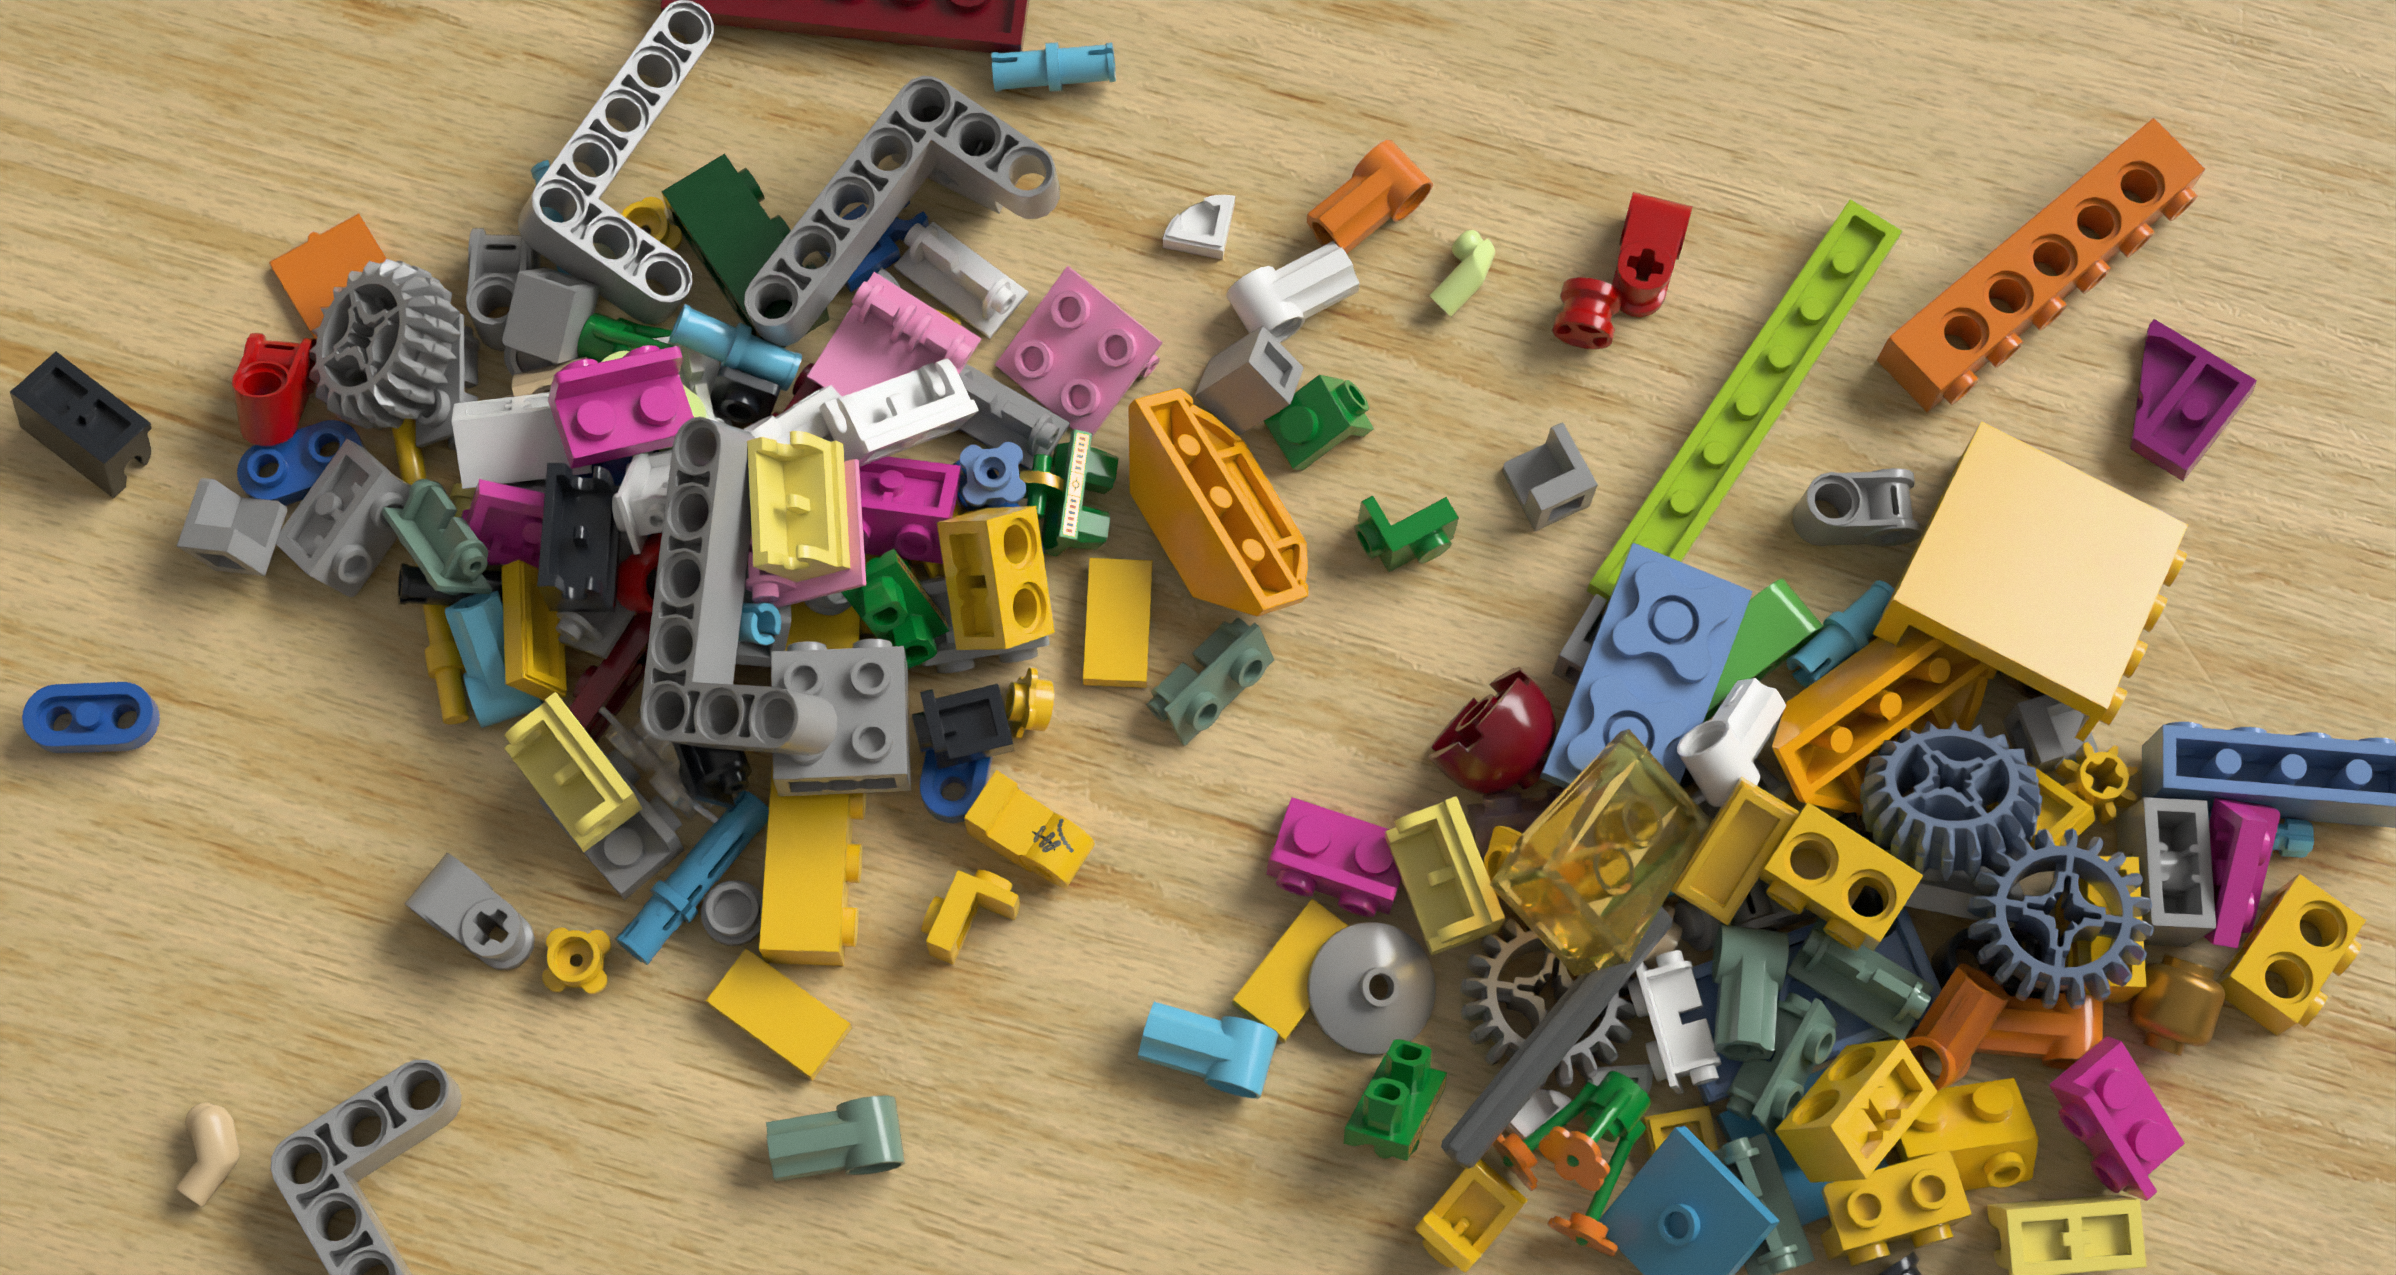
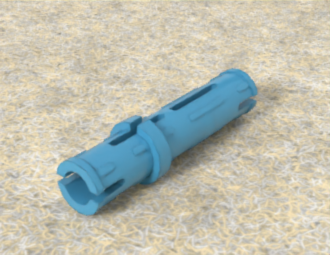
M744 790L738 793V796L734 799L736 806L732 809L728 808L664 882L658 880L649 890L653 896L647 901L632 922L615 938L638 961L648 965L683 921L690 923L698 914L695 907L705 897L704 895L721 878L752 838L768 822L769 807L749 791Z

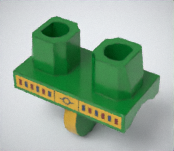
M1074 429L1070 435V442L1057 444L1054 449L1053 458L1045 454H1036L1033 459L1032 471L1019 472V478L1026 484V493L1023 498L1028 499L1027 506H1036L1038 519L1044 518L1041 536L1045 550L1043 554L1057 557L1068 547L1097 550L1108 538L1111 518L1109 512L1082 506L1084 489L1106 494L1113 488L1119 458L1091 447L1092 433Z
M895 549L884 553L880 558L871 559L865 569L866 586L841 593L877 639L890 641L892 647L904 646L908 669L935 657L937 648L934 638L949 632L947 618L917 580L912 567L907 561L901 559Z
M1402 1039L1393 1040L1386 1056L1384 1055L1344 1128L1343 1144L1354 1147L1364 1144L1373 1145L1374 1152L1381 1158L1387 1159L1392 1156L1408 1161L1410 1155L1418 1149L1424 1135L1423 1130L1446 1088L1447 1072L1430 1068L1432 1050L1428 1046Z

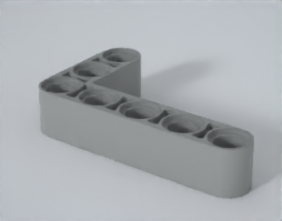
M689 0L672 2L663 10L536 185L518 218V230L521 237L531 248L573 277L600 285L599 295L644 324L665 322L675 312L690 291L692 272L688 263L680 255L609 207L600 198L694 68L713 37L714 23L710 14L701 5ZM670 32H677L683 35L689 44L677 41ZM638 74L652 78L659 88L646 85ZM606 118H614L620 121L628 132H620L614 129ZM573 162H581L588 165L595 172L596 177H589L580 173ZM540 207H550L556 210L563 217L564 222H554L548 219ZM593 243L608 246L614 252L617 259H607L601 256L596 251ZM646 279L660 282L666 288L668 296L654 293L648 287Z
M920 76L910 80L899 91L749 284L745 292L744 305L758 334L764 340L777 346H788L798 342L809 331L938 163L1014 214L1025 219H1038L1047 216L1054 210L1060 199V185L1051 155L1037 143L943 80L933 76ZM937 106L944 109L942 115L931 122H920L915 119L917 113L926 107ZM988 140L994 143L992 149L984 155L971 156L965 153L966 148L974 141ZM900 154L907 157L904 164L898 169L883 171L877 168L880 161L886 156ZM1029 173H1037L1045 178L1043 183L1033 190H1021L1014 186L1020 177ZM857 202L869 205L866 213L860 218L845 220L839 217L842 210L849 204ZM825 251L831 254L827 263L820 268L806 269L802 267L804 259L810 253ZM777 300L792 302L789 312L778 319L763 317L766 308L772 302Z
M691 418L676 433L672 447L640 708L641 722L645 731L653 738L690 746L807 756L820 754L830 746L837 731V715L829 701L816 695L778 687L733 684L752 530L747 441L755 439V437L749 431L708 418Z
M413 1060L401 1065L286 1137L277 1145L271 1157L270 1169L274 1181L329 1275H364L371 1267L376 1265H386L390 1275H412L360 1188L358 1181L447 1126L457 1116L462 1099L460 1088L446 1071L432 1061ZM427 1080L439 1081L441 1087L437 1101L431 1107L424 1110H414L411 1104L414 1089L420 1083ZM379 1116L382 1122L379 1137L368 1146L355 1147L353 1133L357 1124L367 1117ZM320 1153L323 1163L319 1175L309 1183L297 1184L295 1168L298 1162L305 1155ZM354 1209L356 1225L352 1233L340 1241H331L328 1235V1224L331 1217L340 1210Z

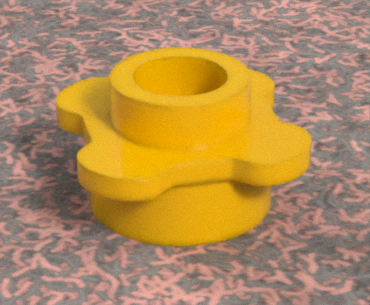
M646 197L642 201L630 204L622 213H619L641 229L644 227L650 228V235L671 250H675L680 246L682 242L681 230L678 226L670 224L665 215V205L659 198Z
M1029 667L1026 676H1020L1017 682H1011L1007 689L1004 709L1007 720L1013 721L1012 734L1014 738L1021 739L1024 730L1045 731L1051 719L1054 703L1053 683L1049 680L1038 679L1036 668Z
M563 927L556 928L549 933L546 938V946L548 947L547 963L549 967L542 973L544 985L552 992H561L566 987L583 988L588 994L601 992L608 982V977L603 971L605 954L610 951L612 946L608 935L598 929L592 930L587 934L579 930L568 931ZM580 955L583 958L582 964L577 967L572 966V957Z

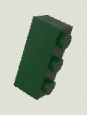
M724 153L661 192L670 219L675 226L680 228L683 238L743 324L752 328V335L763 339L758 334L744 305L745 292L751 281L791 230L780 215L769 218L760 205V202L765 200V197L753 175L747 168L737 172ZM813 262L805 266L802 265L806 269H817ZM788 300L772 302L766 308L763 317L768 319L783 317L789 312L792 302ZM827 307L806 334L830 320Z

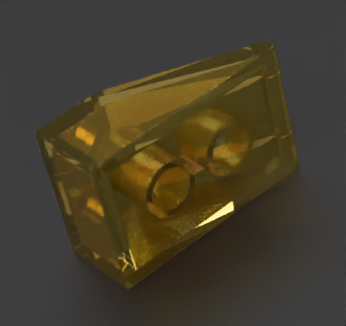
M1630 729L1620 731L1518 838L1490 883V886L1574 976L1626 964L1645 935L1710 824L1711 819Z

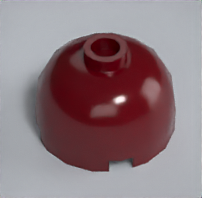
M1516 667L1500 675L1489 684L1497 692L1495 696L1490 694L1480 702L1475 698L1470 700L1446 725L1431 747L1435 752L1428 755L1429 759L1449 779L1463 789L1478 794L1502 793L1516 783L1523 790L1528 789L1540 779V774L1547 759L1545 754L1555 739L1556 721L1550 701L1543 691L1521 667Z

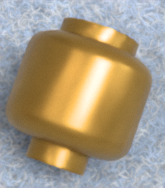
M2166 954L2163 956L2162 963L2147 964L2145 966L2146 988L2133 996L2128 1011L2130 1022L2135 1027L2146 1031L2142 1044L2182 1056L2185 1044L2196 1047L2207 1045L2212 1039L2225 999L2223 987L2213 980L2216 970Z

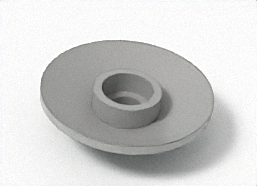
M1367 922L1355 924L1338 931L1321 946L1310 967L1307 993L1310 1008L1316 1022L1331 1040L1343 1048L1357 1053L1381 1054L1387 1053L1393 1040L1402 1039L1410 1042L1422 1031L1433 1010L1436 984L1434 972L1426 953L1410 935L1391 925ZM1375 975L1382 976L1388 984V992L1381 1000L1375 999L1369 991V982Z

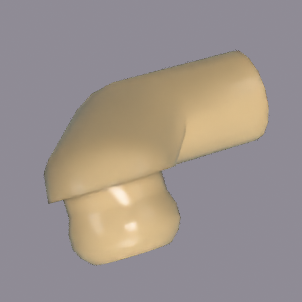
M209 1102L195 1105L186 1116L185 1125L187 1131L191 1132L197 1161L176 1186V1189L201 1207L210 1199L237 1164L240 1157V1148L233 1118L224 1107Z

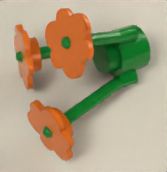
M1609 1071L1598 1086L1587 1082L1573 1101L1524 1140L1514 1132L1506 1138L1500 1134L1492 1146L1500 1154L1504 1165L1516 1174L1530 1191L1537 1188L1536 1183L1538 1180L1530 1169L1538 1164L1532 1153L1538 1147L1544 1157L1555 1164V1170L1562 1178L1568 1181L1575 1179L1583 1188L1596 1191L1585 1215L1572 1212L1569 1221L1555 1216L1549 1219L1547 1225L1555 1231L1568 1236L1580 1246L1591 1247L1600 1253L1614 1257L1618 1246L1605 1239L1609 1229L1600 1223L1599 1219L1633 1145L1646 1130V1126L1640 1119L1652 1103L1647 1093L1629 1077L1616 1071ZM1586 1111L1582 1116L1583 1122L1588 1127L1585 1133L1571 1131L1569 1133L1563 1128L1581 1112ZM1619 1137L1620 1139L1609 1163L1601 1158L1602 1154L1597 1142L1600 1138L1608 1142H1614Z

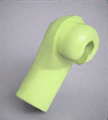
M1474 230L1465 231L1453 243L1452 252L1461 263L1429 295L1450 317L1483 285L1495 257V249L1490 239L1483 240L1480 234Z

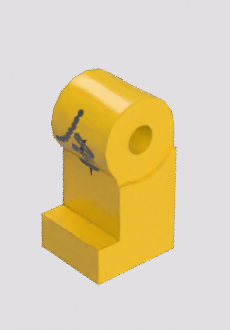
M998 770L994 772L964 817L968 835L1030 873L1033 871L1047 881L1062 888L1068 887L1095 846L1094 840L1079 826L1053 812L1020 790L1016 782Z

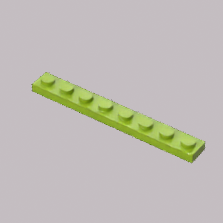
M1850 199L1607 556L1589 583L1587 592L1593 596L1596 594L1607 599L1606 604H1608L1632 543L1680 562L1684 560L1897 243L1902 230Z

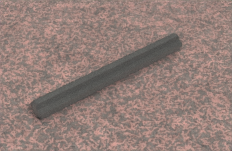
M1640 901L1442 1140L1441 1148L1452 1161L1467 1169L1475 1166L1672 926L1673 919L1660 905L1654 901Z

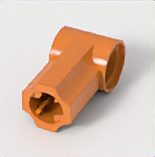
M1385 140L1363 157L1354 169L1350 180L1307 214V224L1315 234L1316 240L1322 246L1334 241L1338 247H1342L1346 254H1348L1390 218L1394 222H1398L1411 214L1429 195L1433 182L1392 140Z
M1965 963L1957 966L1913 1035L1904 1040L1937 1092L1959 1082L1968 1073L1972 1055L2011 998L2005 992L2003 985L1999 986L1993 981L1992 976ZM1924 1046L1933 1049L1939 1055L1942 1063L1940 1076L1931 1073L1925 1067L1922 1059Z
M2059 993L2055 1006L2052 1009H2048L2042 1006L2041 999L2027 998L2025 1001H2022L2015 996H2010V1000L1974 1053L2042 1059V1064L2047 1067L2067 1070L2103 1039V1001L2099 1002L2092 995H2085V1002L2082 1007L2072 1009L2067 1002L2065 993Z

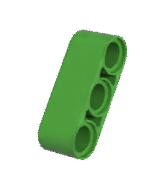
M1783 578L1773 582L1749 600L1703 723L1716 714L1738 680L1756 678L1760 682L1824 629L1821 622Z

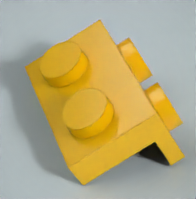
M2015 1078L1946 1087L1938 1091L1896 1142L1895 1146L1901 1163L1942 1151L1950 1152L1963 1189L1966 1191L1993 1186L1998 1188L2009 1187L2016 1183L2031 1180L2033 1178L2039 1137Z
M1942 1151L1874 1170L1865 1180L1835 1181L1826 1184L1821 1192L1832 1227L1822 1233L1820 1237L1828 1261L1848 1256L1851 1267L1890 1256L1887 1244L1911 1238L1914 1248L1919 1249L1954 1238L1950 1227L1971 1216L1972 1213L1952 1154L1948 1151Z

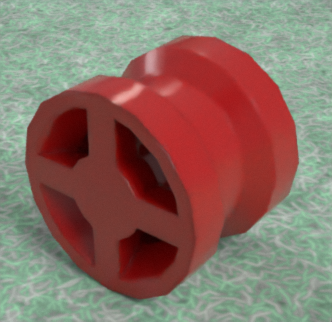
M1577 277L1566 280L1563 283L1560 294L1564 308L1563 312L1555 316L1552 328L1554 336L1562 342L1579 348L1595 350L1607 348L1612 344L1615 332L1611 318L1612 315L1620 310L1623 298L1622 293L1613 285L1593 278Z

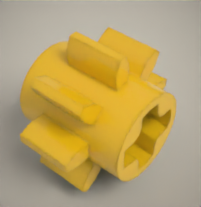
M2086 742L2076 751L2078 763L2073 760L2064 759L2056 767L2055 772L2066 779L2064 788L2093 807L2094 815L2097 814L2099 821L2103 825H2107L2116 817L2115 805L2121 808H2128L2136 801L2137 796L2133 791L2126 789L2128 780L2138 772L2137 767H2126L2124 762L2117 757L2118 746H2112L2107 752L2095 753L2089 742ZM2091 775H2095L2100 779L2098 789L2102 793L2096 792L2091 788L2094 779Z

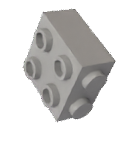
M864 639L855 642L853 648L827 649L825 644L806 641L788 645L787 651L771 652L772 687L825 698L833 705L837 715L835 738L830 746L820 754L807 756L773 753V781L779 797L911 791L908 665L904 646L892 647L890 641L883 639Z

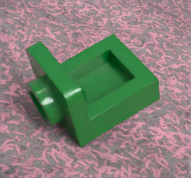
M1320 374L1294 393L1289 406L1264 420L1291 467L1297 470L1306 469L1350 435L1364 437L1374 430L1365 414L1369 410V405L1358 387L1349 380L1344 381L1343 379Z
M1370 496L1360 503L1359 524L1355 525V532L1366 554L1371 559L1379 556L1389 573L1415 558L1422 564L1446 552L1452 545L1450 540L1454 539L1459 517L1447 497L1391 525L1374 496Z

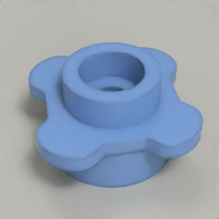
M1004 442L999 448L982 449L977 445H970L961 452L960 464L966 469L967 484L963 488V497L967 503L975 507L984 504L1000 505L1005 502L1013 504L1019 502L1024 497L1026 484L1019 478L1018 465L1023 460V452L1017 444ZM995 469L999 472V476L996 479H990L987 477V472Z

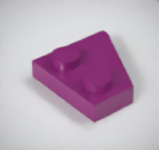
M2153 319L2149 324L2145 339L2130 449L2184 482L2251 396L2257 380L2156 319Z

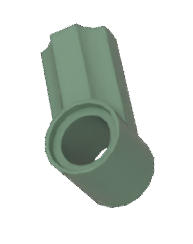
M1726 924L1719 925L1712 960L1713 983H1718L1714 1052L1723 1054L1727 1059L1743 1062L1771 1058L1775 1044L1778 992L1783 987L1788 963L1789 939L1787 933L1734 925L1727 926Z
M884 1095L858 1098L837 1105L836 1111L766 1122L769 1159L776 1182L843 1170L848 1175L872 1174L896 1169L905 1164L896 1098L893 1096Z

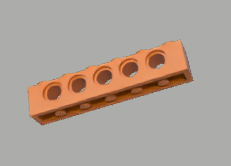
M2152 118L1889 336L1877 361L1927 413L1944 399L1951 405L1955 404L1977 384L1979 378L1975 373L1989 361L1995 368L1999 367L2022 346L2023 341L2019 336L2034 324L2041 331L2050 325L2068 306L2063 301L2065 297L2076 288L2083 294L2093 289L2110 272L2111 267L2107 264L2108 261L2120 251L2127 258L2137 252L2155 233L2150 227L2163 215L2170 222L2180 216L2198 197L2192 188L2205 171V168L2156 119ZM2122 190L2134 192L2141 198L2143 203L2129 200L2125 197ZM2078 226H2086L2093 229L2100 239L2096 240L2086 237L2081 233ZM2034 262H2043L2050 265L2055 270L2057 276H2048L2041 273L2035 267ZM1998 298L2006 301L2014 313H2004L1997 310L1989 299ZM1945 335L1961 337L1966 341L1970 350H1958L1952 347L1947 342Z

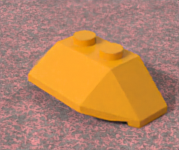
M1181 388L1134 399L1128 406L1129 493L1192 597L1256 617L1303 602L1309 596L1308 584L1305 583L1308 571L1307 542L1244 440L1214 415L1193 405V398Z
M1909 625L1897 645L1880 637L1876 638L1787 701L1772 749L1798 801L1803 803L1809 802L1812 805L1848 813L1856 812L1857 815H1861L1863 813V804L1860 803L1861 784L1864 783L1865 769L1869 764L1870 757L1878 756V751L1881 749L1884 740L1897 742L1904 728L1921 734L1927 721L1931 722L1937 729H1948L1955 719L1960 730L1970 731L1982 705L1988 679L1993 680L1997 669Z

